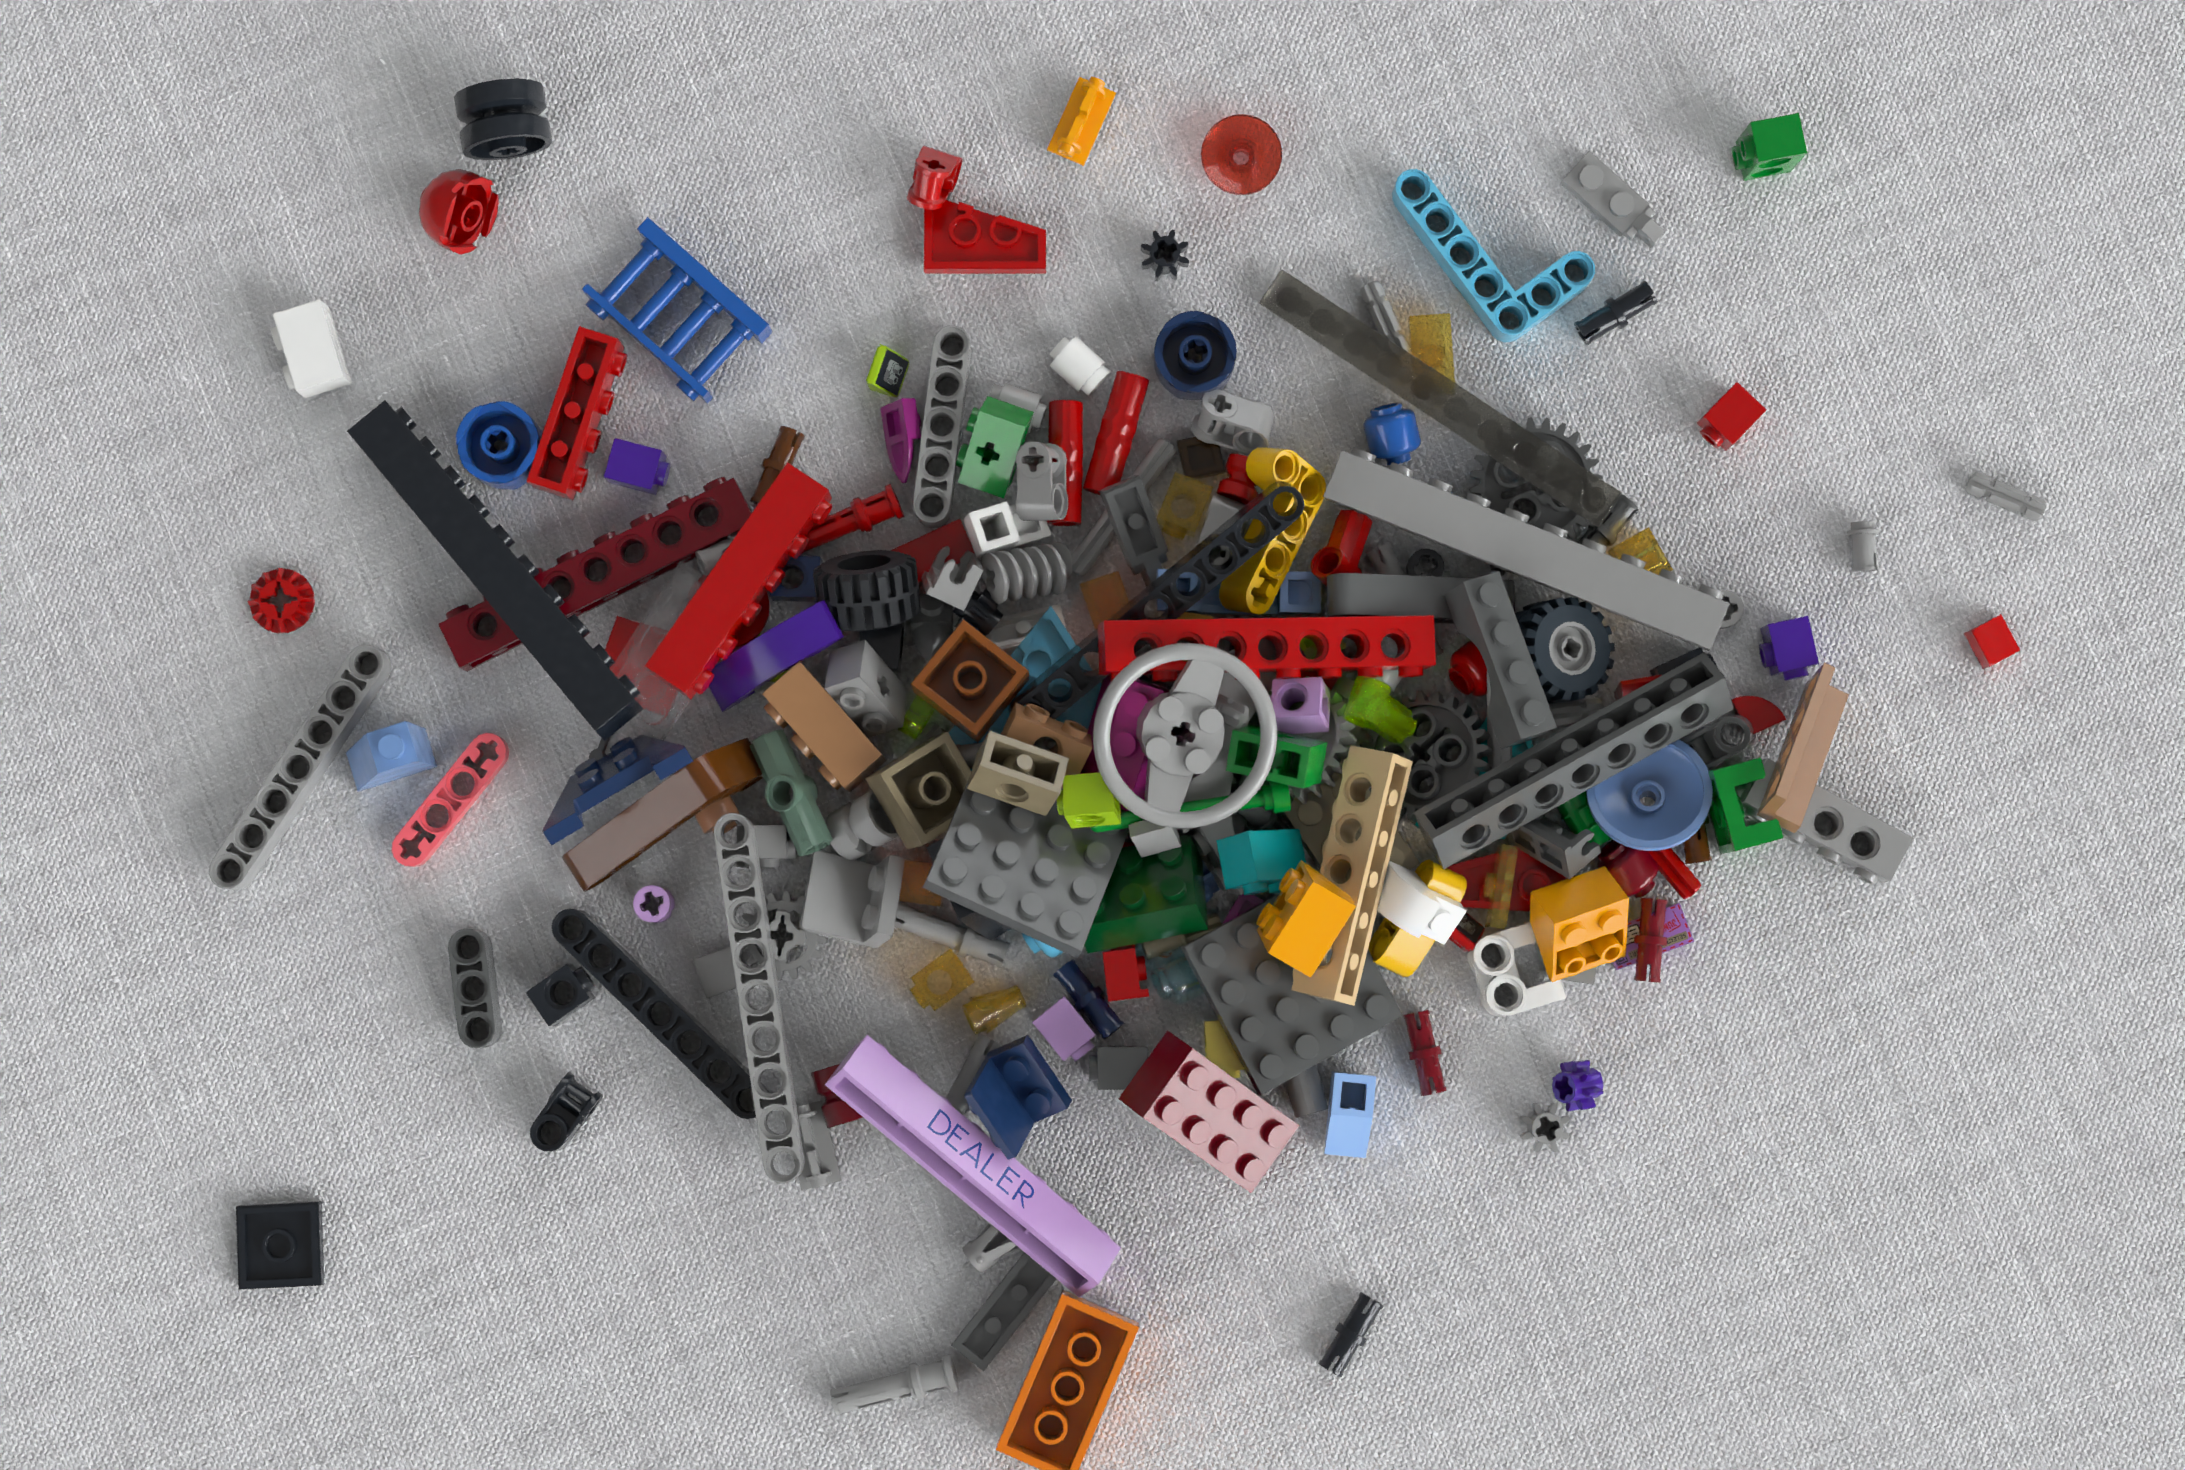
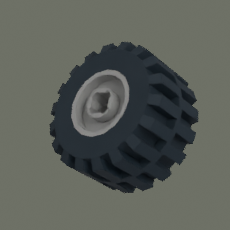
M1562 597L1529 604L1523 607V611L1515 613L1548 704L1586 698L1585 696L1593 695L1599 690L1598 685L1605 684L1609 678L1605 671L1613 668L1614 660L1610 658V652L1615 651V644L1609 643L1608 635L1612 634L1610 626H1603L1602 621L1605 617L1600 611L1592 612L1593 605L1586 601L1579 602L1578 598Z

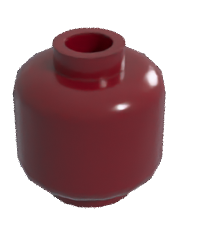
M1611 840L1600 850L1601 853L1598 855L1599 861L1596 869L1605 866L1628 897L1634 895L1635 898H1641L1655 886L1653 879L1657 875L1659 866L1648 851L1633 849L1615 840Z

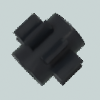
M1155 230L1153 231L1154 242L1152 245L1141 244V251L1144 254L1150 255V258L1142 262L1141 267L1143 270L1152 267L1155 271V281H1159L1162 275L1170 274L1171 278L1175 281L1177 280V267L1189 266V260L1186 257L1180 256V253L1188 249V242L1178 244L1175 240V230H1171L1168 236L1162 237ZM1164 248L1166 253L1173 252L1171 262L1166 263L1163 258L1157 259L1158 250Z
M987 588L980 594L974 590L964 611L956 607L952 611L959 617L954 627L957 628L964 619L985 637L998 624L1004 614L997 609L999 605L992 599Z

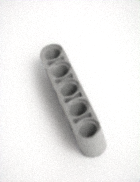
M955 325L941 328L935 335L932 348L913 499L914 512L919 522L929 528H939L945 525L952 513L957 473L956 460L960 449L972 354L970 338L967 332ZM950 338L960 339L964 344L963 350L955 356L946 355L941 350L943 343ZM944 378H952L959 383V387L955 394L943 396L936 390L938 383ZM939 418H948L954 423V427L950 434L937 436L931 431L932 424ZM934 458H943L949 463L947 472L940 477L931 476L926 471L927 464ZM929 498L940 499L944 503L943 511L936 517L925 516L921 512V507L925 500Z

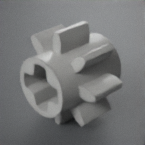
M1533 1103L1532 1109L1534 1114L1530 1118L1520 1116V1120L1527 1123V1131L1523 1132L1520 1138L1534 1139L1533 1151L1539 1152L1543 1144H1548L1553 1152H1558L1556 1141L1560 1138L1570 1139L1571 1137L1568 1133L1563 1132V1124L1567 1123L1570 1117L1556 1116L1557 1104L1555 1103L1549 1105L1547 1112L1542 1111L1537 1103ZM1542 1117L1547 1121L1554 1122V1127L1549 1129L1551 1136L1548 1138L1543 1134H1536L1535 1129L1541 1126L1539 1119Z

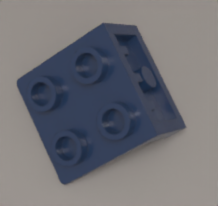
M1029 1035L988 1052L964 1094L970 1110L979 1117L988 1130L993 1144L1001 1149L1008 1160L1018 1155L1034 1123L1068 1109L1072 1102L1071 1097Z

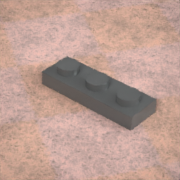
M1024 1252L951 1346L984 1372L1052 1286L1056 1278Z

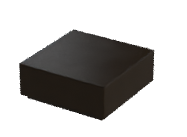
M1196 436L1177 440L1185 482L1225 473L1220 445L1205 443Z

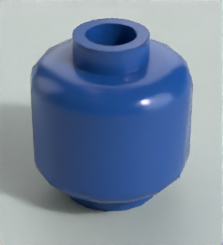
M1401 402L1390 403L1371 409V416L1363 424L1369 452L1375 455L1377 459H1386L1387 465H1391V463L1400 464L1411 460L1410 452L1419 448L1421 444L1414 411L1409 408H1403Z

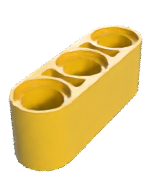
M1425 860L1415 870V873L1418 874L1429 889L1461 902L1467 888V881L1464 876L1448 868L1443 869L1440 864L1431 860ZM1384 918L1371 938L1368 950L1374 959L1373 962L1402 977H1409L1418 968L1435 940L1422 934L1417 938L1399 928L1387 918Z

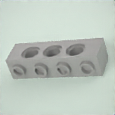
M1769 758L1762 760L1766 774L1765 778L1749 782L1740 797L1743 807L1746 808L1744 815L1757 823L1768 821L1757 816L1776 765V762ZM1818 785L1815 786L1801 827L1795 833L1782 828L1784 838L1798 845H1803L1804 841L1819 848L1816 853L1819 857L1835 865H1839L1841 861L1855 868L1854 876L1872 885H1875L1877 881L1882 883L1892 880L1914 839L1910 835ZM1819 813L1826 814L1832 823V828L1826 836L1819 834L1814 827L1815 817ZM1855 833L1864 835L1868 842L1867 851L1862 856L1857 855L1851 848V838Z

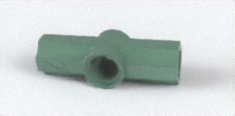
M774 730L753 740L750 748L766 782L764 794L766 802L770 808L779 811L798 855L807 856L829 846L833 838L816 803L818 794L816 783L811 777L803 774L784 730ZM790 787H792L793 790L792 800L789 795Z

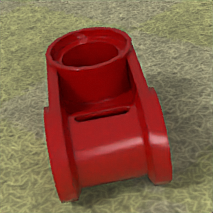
M923 146L915 161L914 182L908 190L907 200L911 204L923 209H940L949 193H952L956 186L962 166V157Z

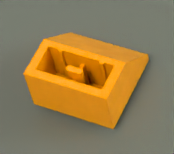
M1301 860L1296 869L1290 868L1283 876L1279 885L1281 892L1273 905L1268 903L1261 911L1257 919V925L1259 926L1257 932L1270 955L1311 978L1356 908V905L1350 895Z
M1605 866L1531 891L1530 923L1547 975L1552 982L1577 975L1585 970L1614 962L1626 956L1629 897Z

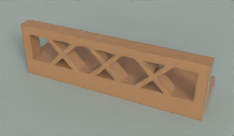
M1825 662L1805 685L1757 816L1768 821L1777 819L1780 827L1793 833L1801 827L1849 694L1829 685L1836 667Z

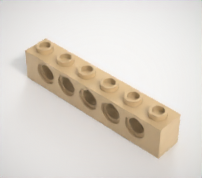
M1350 745L1348 757L1342 765V781L1339 794L1332 806L1333 819L1329 835L1322 848L1323 860L1320 874L1350 895L1356 908L1330 947L1332 949L1330 961L1326 962L1327 952L1311 978L1293 968V985L1291 990L1318 998L1355 1005L1413 761L1394 753ZM1371 787V794L1368 797V799L1365 800L1366 792L1368 788ZM1361 827V835L1356 841V833L1358 829ZM1352 868L1351 876L1346 882V874Z

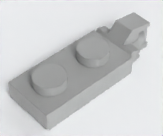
M1588 151L1561 181L1563 187L1620 237L1624 235L1631 240L1636 235L1652 248L1666 232L1651 218L1656 212L1649 206L1650 204L1591 151Z

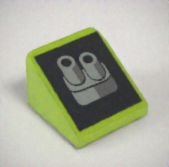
M880 344L877 347L866 379L869 389L897 398L909 368V360L887 346Z

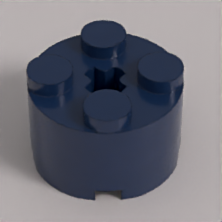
M1187 311L1174 316L1166 322L1155 343L1154 368L1159 381L1175 397L1183 400H1202L1205 393L1216 389L1222 390L1232 377L1237 349L1234 336L1225 322L1204 312ZM1194 348L1197 354L1204 353L1200 363H1195L1193 359L1186 360L1189 349Z

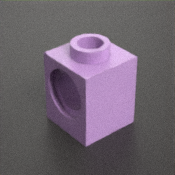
M1322 677L1272 680V695H1269L1275 711L1278 731L1290 734L1329 732L1330 692ZM1300 701L1304 702V704L1299 709L1289 711L1290 707L1294 703Z
M1065 996L1032 1022L1063 1061L1071 1056L1076 1062L1094 1047L1090 1039L1096 1034Z

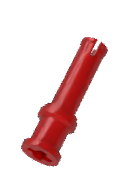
M891 483L885 485L884 491L865 499L860 497L854 498L850 502V507L828 515L821 525L814 523L806 535L809 541L803 552L857 530L870 532L873 530L874 525L890 518H903L904 513Z

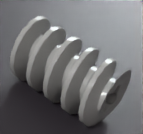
M1056 542L1053 545L1042 544L1038 547L1029 546L1023 550L1015 548L1008 552L985 553L981 556V565L984 569L981 575L982 580L992 599L998 604L1004 603L1007 597L1010 601H1018L1021 596L1025 599H1032L1036 593L1040 597H1047L1050 591L1053 594L1060 595L1064 592L1066 581L1071 578L1073 572L1072 554L1068 547L1060 542Z

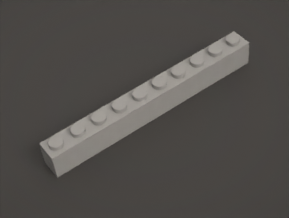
M1353 447L1351 454L1341 451L1323 496L1325 500L1365 514L1368 517L1573 598H1578V600L1583 602L1586 601L1593 606L1707 651L1712 649L1730 604L1721 600L1723 592L1700 584L1699 589L1695 590L1683 585L1685 577L1665 569H1661L1660 574L1657 575L1644 569L1646 562L1624 553L1620 560L1605 554L1606 546L1586 538L1583 539L1582 544H1578L1566 539L1568 531L1554 525L1545 523L1543 529L1528 524L1530 517L1516 510L1506 508L1505 513L1502 514L1490 509L1491 501L1478 495L1468 493L1466 499L1451 494L1453 486L1440 480L1429 478L1427 484L1412 478L1413 470L1399 464L1391 463L1389 469L1374 463L1375 455Z

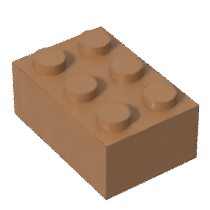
M800 661L762 693L769 701L763 707L766 712L783 729L790 725L796 732L790 739L810 760L815 755L823 763L818 771L836 790L843 786L847 791L851 792L866 777L870 776L887 761Z

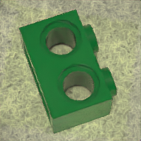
M1799 113L1750 122L1735 142L1736 146L1732 147L1734 167L1736 170L1742 171L1743 181L1791 172L1807 154Z

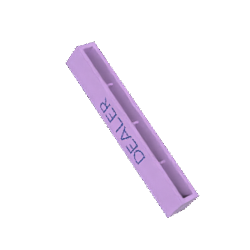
M866 1035L848 1052L825 1086L1076 1296L1081 1297L1100 1283L1121 1249L1110 1239L1105 1231L1094 1226L1078 1212L1073 1204L1062 1199L1047 1186L1042 1178L1031 1173L1015 1158L1008 1160L1001 1149L993 1144L991 1138L984 1133L979 1125L969 1121L957 1111L948 1099L938 1095L920 1079L917 1073L906 1068L894 1058L882 1044L875 1042Z

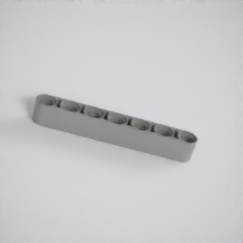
M360 645L349 653L212 859L209 866V876L216 886L223 889L242 890L254 881L388 679L392 670V662L384 651L371 645ZM370 654H375L378 659L376 671L370 675H364L361 670L362 660ZM351 688L355 693V702L350 708L342 710L338 704V697L343 690ZM329 723L332 727L331 739L327 743L319 744L316 739V730L321 724ZM305 757L309 762V771L303 778L297 779L293 773L294 762L298 758ZM282 791L286 796V806L281 812L274 813L270 807L271 797L276 792ZM258 825L263 831V840L259 846L252 848L247 841V834L252 827ZM235 860L240 866V875L234 882H229L224 875V869L230 861Z

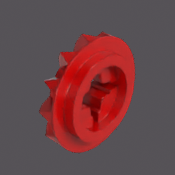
M277 568L269 572H263L256 583L251 585L252 590L247 602L251 609L252 618L268 631L274 633L293 632L301 628L313 613L315 596L312 586L303 575L294 570ZM280 585L285 595L297 598V601L284 604L281 613L276 605L265 602V600H270L278 595Z

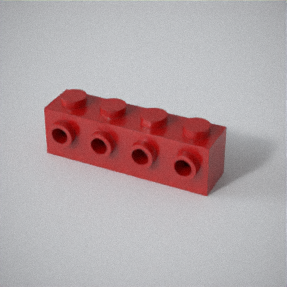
M581 326L578 327L527 478V482L535 489L572 501L576 491L580 493L583 491L589 472L588 469L584 468L589 453L595 454L601 439V431L597 430L602 414L607 416L611 410L614 392L610 390L615 376L621 377L627 362V354L623 353L625 347L618 338Z

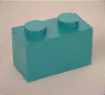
M1300 829L1246 831L1216 840L1226 890L1243 889L1244 895L1258 894L1268 890L1270 894L1280 893L1279 885L1285 873L1290 868L1296 869L1301 860L1306 863Z

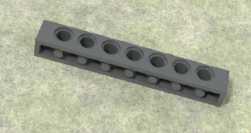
M1703 652L1415 811L1414 815L1425 843L1443 869L1464 859L1733 710L1726 678L1706 653Z

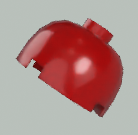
M462 169L442 172L434 178L423 190L419 207L421 225L430 239L439 246L461 255L476 249L477 246L472 243L477 240L480 232L483 237L486 238L497 217L499 198L498 194L491 190L490 185H494L493 182L483 176Z

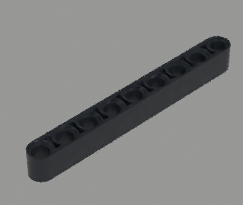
M1284 481L1269 485L1108 620L1177 619L1300 517L1304 509V498L1293 485ZM1281 492L1292 493L1294 503L1290 510L1281 513L1275 511L1273 501L1277 494ZM1248 519H1258L1262 524L1260 534L1253 539H1246L1241 536L1242 524ZM1219 545L1228 547L1230 555L1224 564L1213 565L1209 562L1208 556L1212 548ZM1185 572H1192L1198 577L1196 587L1188 592L1178 590L1176 588L1177 578ZM1152 599H1161L1166 603L1165 612L1158 618H1150L1144 614L1145 605ZM1098 628L1018 693L1009 704V715L1015 702L1023 706L1030 703L1049 712V717L1056 719L1105 679L1108 675H1099V667L1088 671L1080 666V660L1084 654L1088 652L1098 653ZM1137 641L1134 645V654L1147 643ZM1062 678L1070 682L1069 692L1062 697L1052 696L1048 692L1049 684L1055 679Z

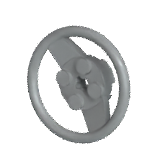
M1177 643L1162 646L1139 656L1124 667L1110 683L1101 699L1093 731L1095 759L1103 781L1110 792L1126 809L1136 816L1156 825L1169 828L1206 826L1223 820L1241 809L1263 785L1271 769L1277 745L1275 711L1269 694L1260 679L1237 657L1216 647L1196 643ZM1188 660L1171 690L1158 695L1152 701H1148L1138 717L1136 736L1142 752L1148 759L1144 801L1127 786L1114 764L1110 746V730L1113 715L1122 695L1142 674L1161 664ZM1224 671H1227L1248 691L1257 709L1261 734L1258 755L1248 777L1228 798L1202 810L1180 812L1193 774L1206 772L1210 764L1216 760L1223 747L1224 719L1222 714L1215 708ZM1181 722H1187L1186 728L1189 730V735L1186 739L1183 738L1182 742H1177V738L1171 734V730L1174 726L1180 728Z

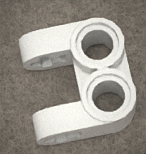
M1530 922L1481 937L1474 950L1468 952V963L1474 971L1478 983L1481 1003L1484 1009L1491 1015L1498 1017L1514 1015L1566 998L1561 979L1554 982H1544L1528 988L1525 987L1520 979L1514 960V949L1536 942ZM1486 945H1493L1500 952V962L1494 968L1488 967L1482 961L1481 953ZM1500 984L1507 985L1513 992V1000L1507 1007L1500 1006L1494 999V991Z

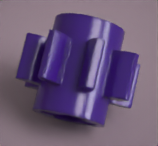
M1590 1060L1561 1063L1560 1069L1562 1072L1552 1078V1090L1555 1099L1561 1103H1566V1111L1595 1108L1594 1098L1599 1097L1604 1092L1601 1073L1594 1068H1590Z

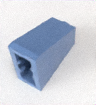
M408 721L366 733L346 752L358 792L437 767L426 728Z

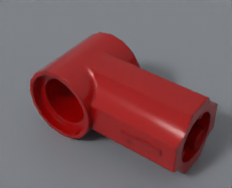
M1340 510L1327 546L1320 549L1314 555L1310 566L1311 571L1326 587L1328 575L1338 573L1362 574L1358 564L1373 523L1367 515L1360 514L1354 510Z

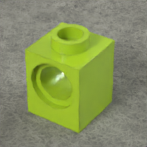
M1100 772L1065 775L1063 790H1061L1056 802L1058 814L1064 815L1071 828L1121 824L1120 802L1110 792Z

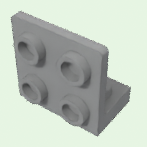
M822 851L814 852L811 855L799 925L800 929L875 949L880 947L893 937L905 858L889 855L876 866L856 860H848L844 857Z

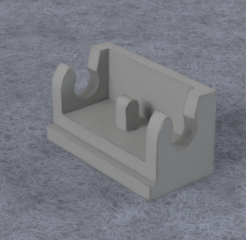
M945 546L936 555L929 572L924 571L921 579L926 594L964 611L984 569L979 558H976V555L968 550L960 558L959 566L955 564L953 559L944 564L945 558L950 552L949 546Z

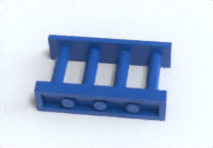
M647 217L637 228L644 239L640 244L642 249L601 294L587 283L582 288L589 298L585 305L603 321L608 316L611 317L680 379L676 386L691 400L695 401L699 396L708 404L713 397L703 386L704 383L744 339L749 341L754 336L762 344L773 331L764 319ZM663 256L674 266L670 270L672 273L671 277L629 321L612 305L654 259L659 261ZM694 283L704 292L700 297L702 302L661 347L657 346L643 331L684 286L689 287ZM724 310L734 319L730 324L733 328L700 365L689 374L673 358L714 313L719 314Z

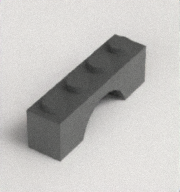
M1497 571L1464 581L1444 594L1458 634L1465 635L1475 644L1485 662L1491 687L1487 714L1500 749L1536 739L1557 728L1500 572Z

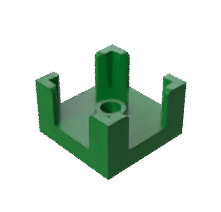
M1761 758L1708 772L1713 789L1709 816L1720 854L1784 838L1777 819L1745 826L1743 805L1740 797L1736 794L1735 787L1765 778L1766 774Z

